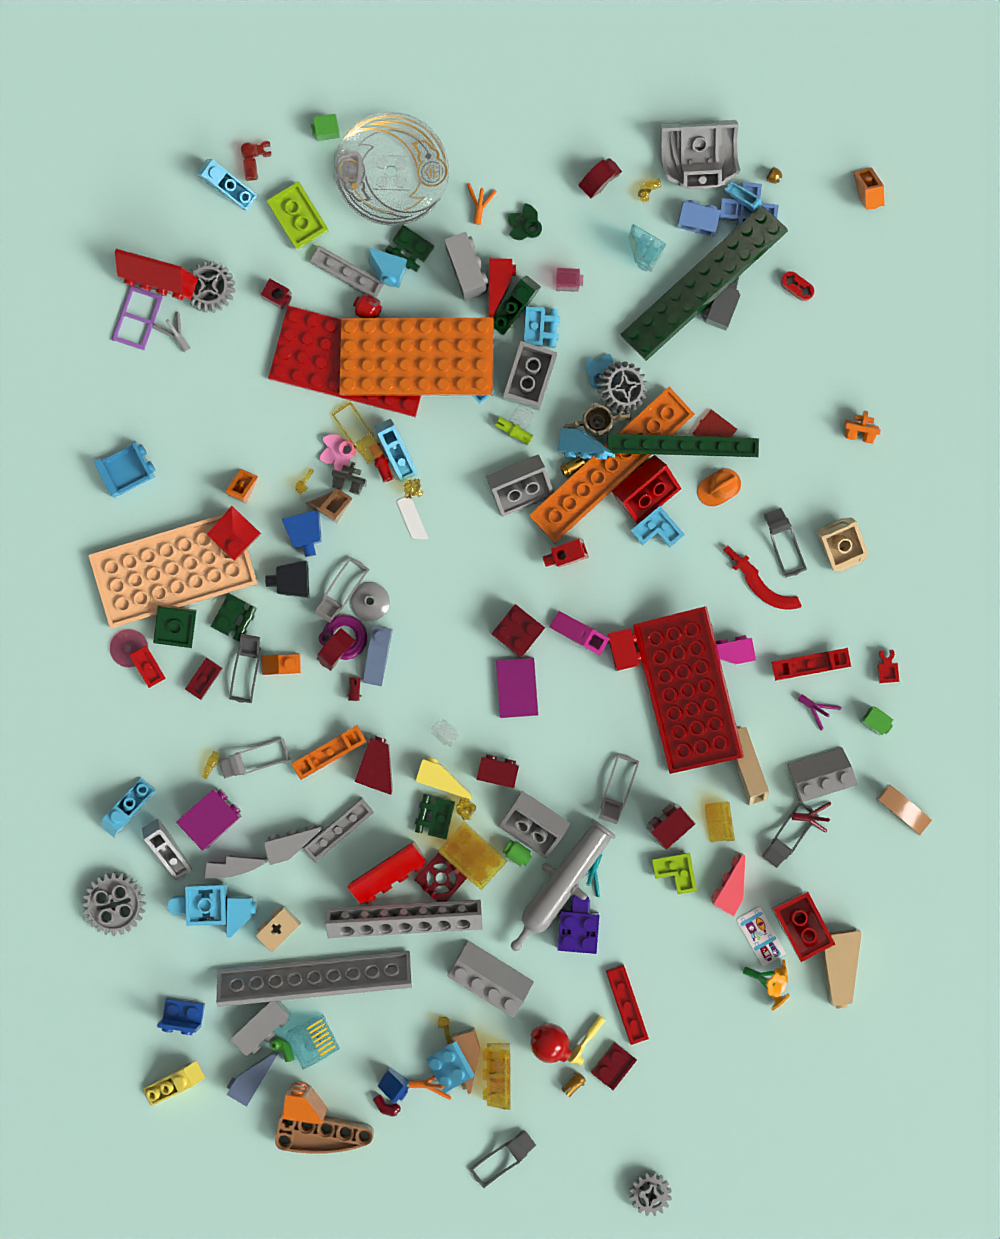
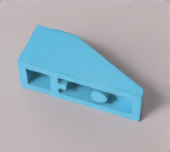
M389 419L374 426L400 482L417 475L418 473L393 421Z

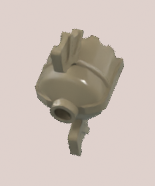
M593 403V406L589 407L583 414L582 421L565 424L563 428L576 429L583 426L586 432L599 438L610 431L613 421L630 420L631 415L630 413L624 415L620 413L613 416L607 407Z

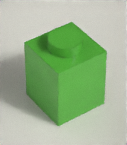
M336 114L313 117L314 124H311L312 135H316L318 141L340 138Z
M871 706L860 722L878 735H883L891 730L893 726L891 723L894 719L877 707Z

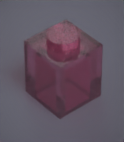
M557 268L556 291L579 292V286H583V275H580V269Z

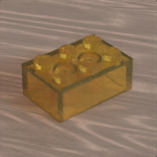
M465 821L438 850L481 891L508 862L502 854Z

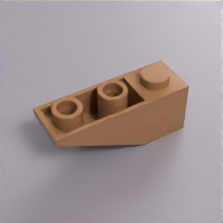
M475 1028L452 1034L450 1044L457 1041L475 1075L480 1045ZM474 1077L462 1083L463 1090L467 1089L468 1094H471Z

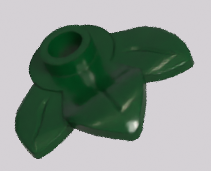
M524 204L522 213L507 215L508 222L513 228L509 236L513 239L536 238L541 234L542 225L537 220L538 212L530 204ZM534 226L536 231L531 232L529 228Z

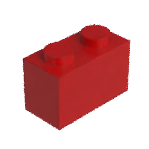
M631 628L608 633L607 637L609 638L616 671L640 666L639 662L642 659L640 651L635 649L634 643H637L635 631L631 632Z

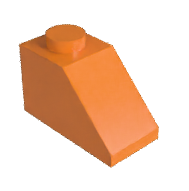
M873 168L855 171L854 178L859 198L865 209H876L880 206H885L884 185Z

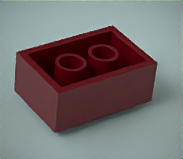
M675 803L673 805L668 804L662 810L663 814L659 818L653 817L647 823L649 826L646 828L666 850L696 824L682 807Z

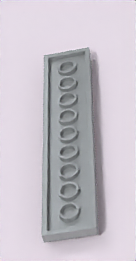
M410 951L218 969L217 1007L412 988Z

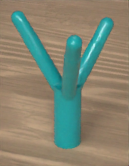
M602 854L599 855L586 874H589L587 886H590L594 876L597 897H600L597 868Z

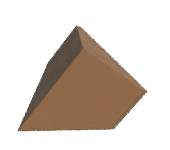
M336 488L335 491L306 502V504L338 523L353 498Z

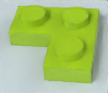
M690 853L652 859L655 879L674 876L678 895L697 891Z

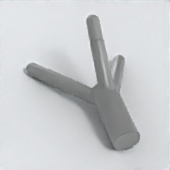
M179 312L176 313L177 331L168 319L166 323L173 333L156 325L152 326L154 329L174 338L184 352L190 349L181 335Z

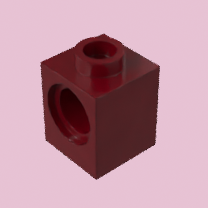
M270 278L260 294L262 299L282 310L284 306L289 305L292 299L290 289ZM276 291L283 293L279 299L273 298V294Z

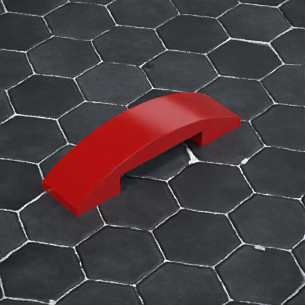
M848 648L771 662L775 681L851 667Z

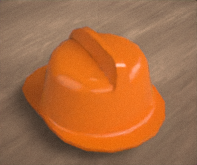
M721 469L708 476L698 487L700 501L707 506L715 507L733 498L739 493L741 488L739 475L731 469Z

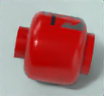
M368 293L363 294L361 297L357 296L353 303L355 315L360 318H378L383 308L380 306V300Z

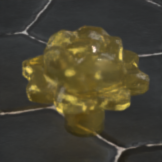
M415 478L405 483L406 499H411L415 495L418 497L423 495V490L420 489V479Z
M460 798L456 812L463 820H470L476 810V806L468 798Z

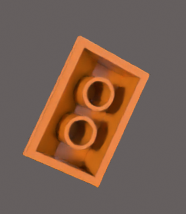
M296 1081L295 1084L292 1083L286 1094L282 1119L322 1125L328 1108L312 1086H308L306 1082Z

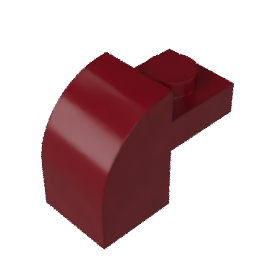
M611 158L603 159L585 175L578 186L592 199L601 193L610 181L617 178L622 173V170Z
M340 628L319 651L316 659L323 667L331 671L337 665L340 658L351 648L355 639Z

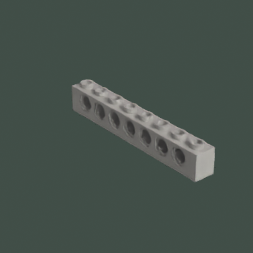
M481 900L326 908L325 924L328 938L483 930Z

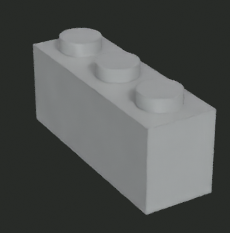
M280 1001L269 1002L234 1034L230 1040L245 1056L249 1053L254 1055L261 1048L259 1044L264 1039L269 1041L276 1034L274 1030L278 1026L282 1028L290 1021L288 1017L291 1012Z

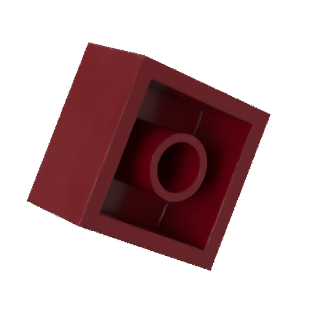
M514 604L491 635L518 657L522 658L545 627L518 605Z

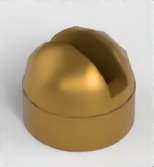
M772 167L766 181L774 184L779 183L780 180L778 178L783 177L782 172Z

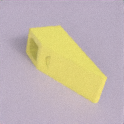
M196 1060L143 1088V1091L151 1106L193 1087L203 1080L205 1076Z

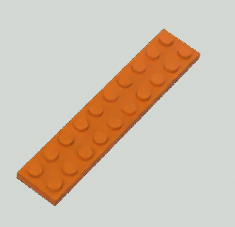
M668 387L618 434L673 436L695 414ZM614 453L615 458L607 457V460L596 459L593 456L537 507L529 517L555 544L652 454Z

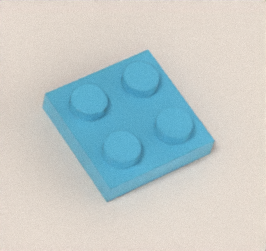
M457 1041L426 1058L439 1085H444V1089H442L444 1094L475 1076Z

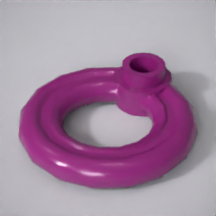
M336 616L330 623L327 622L323 632L319 635V642L324 646L327 643L323 641L324 635H328L331 638L336 629L348 626L355 632L356 640L340 660L353 659L361 654L366 646V628L359 619L353 616Z

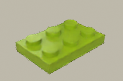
M299 181L267 200L269 207L296 250L329 231Z

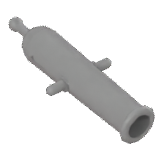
M592 819L590 828L558 868L554 869L548 863H543L542 869L549 874L550 878L525 908L522 915L524 928L519 937L512 941V950L519 951L522 948V943L531 933L545 931L571 895L575 894L581 900L587 898L586 893L579 888V884L611 838H616L611 831Z

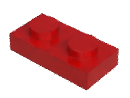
M147 645L129 654L148 688L166 679Z

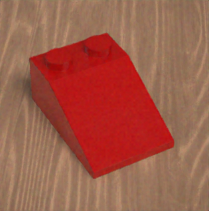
M804 891L771 908L800 962L836 945L808 891Z

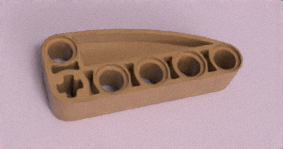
M282 1113L278 1122L275 1145L280 1150L296 1153L323 1154L343 1152L370 1144L374 1136V1130L369 1124L325 1116L322 1124L328 1123L332 1128L331 1131H324L321 1124L312 1123V1127L306 1128L303 1122L291 1120V1123L288 1124L286 1119H282ZM347 1127L351 1133L344 1135L341 1133V1128ZM367 1131L370 1137L364 1139L360 1136V1132ZM280 1136H287L290 1142L282 1143Z

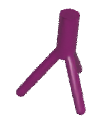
M803 694L798 699V701L811 709L820 730L824 728L816 711L829 717L830 715L821 708L842 709L840 706L814 703Z

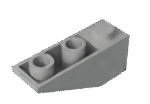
M314 824L305 827L306 831L298 832V829L286 832L287 836L280 837L279 834L268 837L269 841L264 842L269 864L273 865L290 860L323 829L322 826L317 827Z

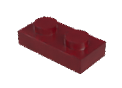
M206 657L185 690L202 700L223 668Z

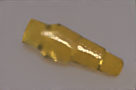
M213 751L212 755L208 757L202 775L204 779L208 778L212 769L218 763L220 754L216 751Z

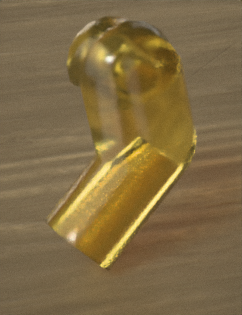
M659 178L642 184L638 191V197H640L641 202L649 201L651 190L662 187Z

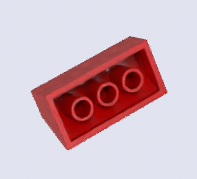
M115 249L117 276L124 280L123 284L130 287L138 285L140 289L148 292L151 289L156 290L155 292L162 296L170 294L172 298L183 301V298L191 300L198 278L183 267Z
M413 841L349 883L347 888L360 904L364 902L369 904L376 899L375 895L379 892L384 894L392 889L391 884L398 881L401 883L409 877L407 874L414 870L416 873L424 868L425 865L423 863L427 860L415 841Z

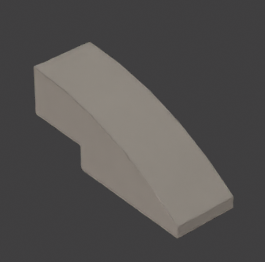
M229 855L226 857V863L209 861L206 863L205 878L218 879L241 875L267 863V858Z

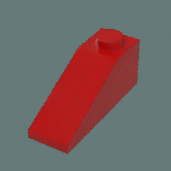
M489 258V317H494L512 283V276H516V264H512V259Z

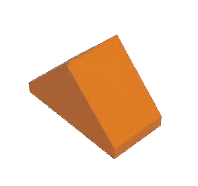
M240 469L225 493L230 497L247 503L258 476Z

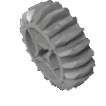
M204 261V267H201L198 263L196 264L198 268L196 271L194 268L190 269L193 273L192 275L201 282L199 293L196 295L194 290L190 304L192 306L197 305V310L199 311L204 307L205 313H208L209 308L215 313V307L223 310L221 304L229 305L227 298L233 300V296L229 293H235V289L232 288L235 285V281L231 280L233 278L231 273L227 274L229 271L227 267L222 269L221 263L216 266L215 262L211 261L210 266H208L207 261ZM208 273L217 274L216 276L213 275L211 278H205L203 276ZM223 279L224 290L221 294L218 291V286L220 285V281ZM204 282L210 285L212 284L214 291L212 289L207 290V287ZM208 296H214L217 298L211 301L202 300L203 298L206 299Z
M620 361L615 362L614 365L610 364L608 369L603 370L604 375L599 376L602 382L597 383V386L601 387V390L597 393L603 395L600 400H606L604 406H611V411L617 409V413H622L623 411L628 413L630 409L632 411L636 410L637 406L643 404L641 399L646 398L643 392L648 391L647 388H644L647 381L642 380L645 374H639L641 368L634 369L635 364L633 363L628 365L627 361L622 362V364ZM616 375L614 385L611 386L612 378ZM627 375L632 379L633 382L627 379ZM621 385H628V387L624 389H616L617 387H621ZM634 388V392L631 397L630 392ZM612 393L617 394L618 399H620L621 402L617 400Z

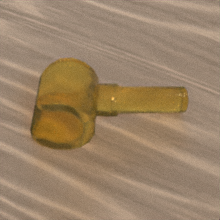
M311 468L305 477L296 483L295 489L300 495L308 489L305 483L314 472Z
M439 1017L438 1028H444L446 1042L450 1044L449 1018Z

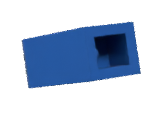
M389 1067L377 1087L396 1104L398 1100L402 1101L408 1093L409 1087L407 1085L409 1080Z

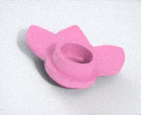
M336 434L323 437V441L328 448L322 452L320 460L327 464L334 463L336 472L347 468L350 458L356 453L355 444L350 440H343ZM346 446L350 447V452L348 453L343 451Z

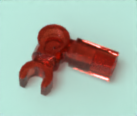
M264 141L260 145L247 142L241 146L246 181L258 179L257 164L254 157H258V155L263 157L272 156L271 151H264L265 147H270L269 141Z

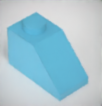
M370 248L368 262L380 282L399 288L406 271L407 259Z
M253 897L227 898V938H231L256 913V902H253Z

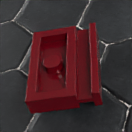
M614 1041L591 1073L611 1088V1090H614L637 1059Z

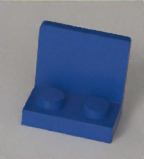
M166 998L163 1018L157 1023V1027L162 1028L161 1031L163 1032L177 1030L181 1031L183 1035H193L202 1027L205 1003Z

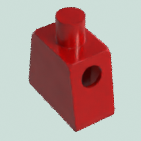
M576 539L551 548L552 553L543 556V561L546 567L554 564L557 567H563L587 559L589 555L584 540ZM562 552L566 553V557L564 559H561L560 556Z

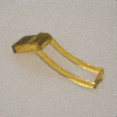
M351 401L346 405L340 406L337 411L332 413L349 441L361 453L367 464L384 454L376 443L373 433ZM349 405L352 406L369 431L368 435L356 443H353L335 416L336 413Z

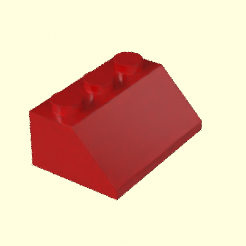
M653 455L611 492L618 503L638 525L682 488L668 466L656 455Z

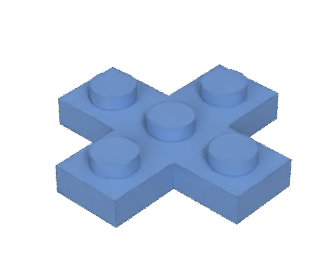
M742 183L743 188L761 197L762 184ZM725 198L721 200L719 219L738 221L737 227L753 213L737 200ZM762 203V206L777 218L779 205Z

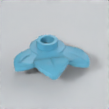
M610 354L602 356L598 361L589 358L586 362L585 369L590 376V385L596 390H601V387L597 386L595 379L600 375H604L603 370L608 369V365L613 364ZM616 375L612 378L611 384H614Z

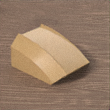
M852 517L842 518L835 523L820 528L817 532L833 572L844 571L861 563L868 557L858 524Z

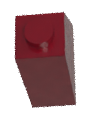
M375 736V739L370 738L355 782L391 795L393 792L390 745L386 743L387 739Z

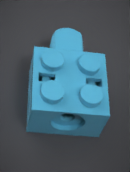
M227 883L187 885L185 887V896H174L169 900L168 910L173 915H186V926L227 924L228 885Z

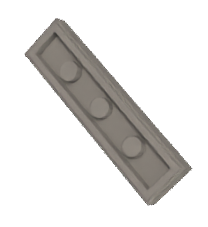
M318 245L309 261L311 264L362 293H368L377 298L384 286V283H381L378 278Z
M361 798L303 847V849L316 863L369 818L374 811Z

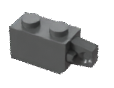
M739 277L713 300L711 306H707L704 316L707 317L705 323L725 331L727 330L740 298L739 290H737Z

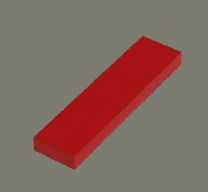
M624 964L605 970L630 1045L648 1040L649 1037Z

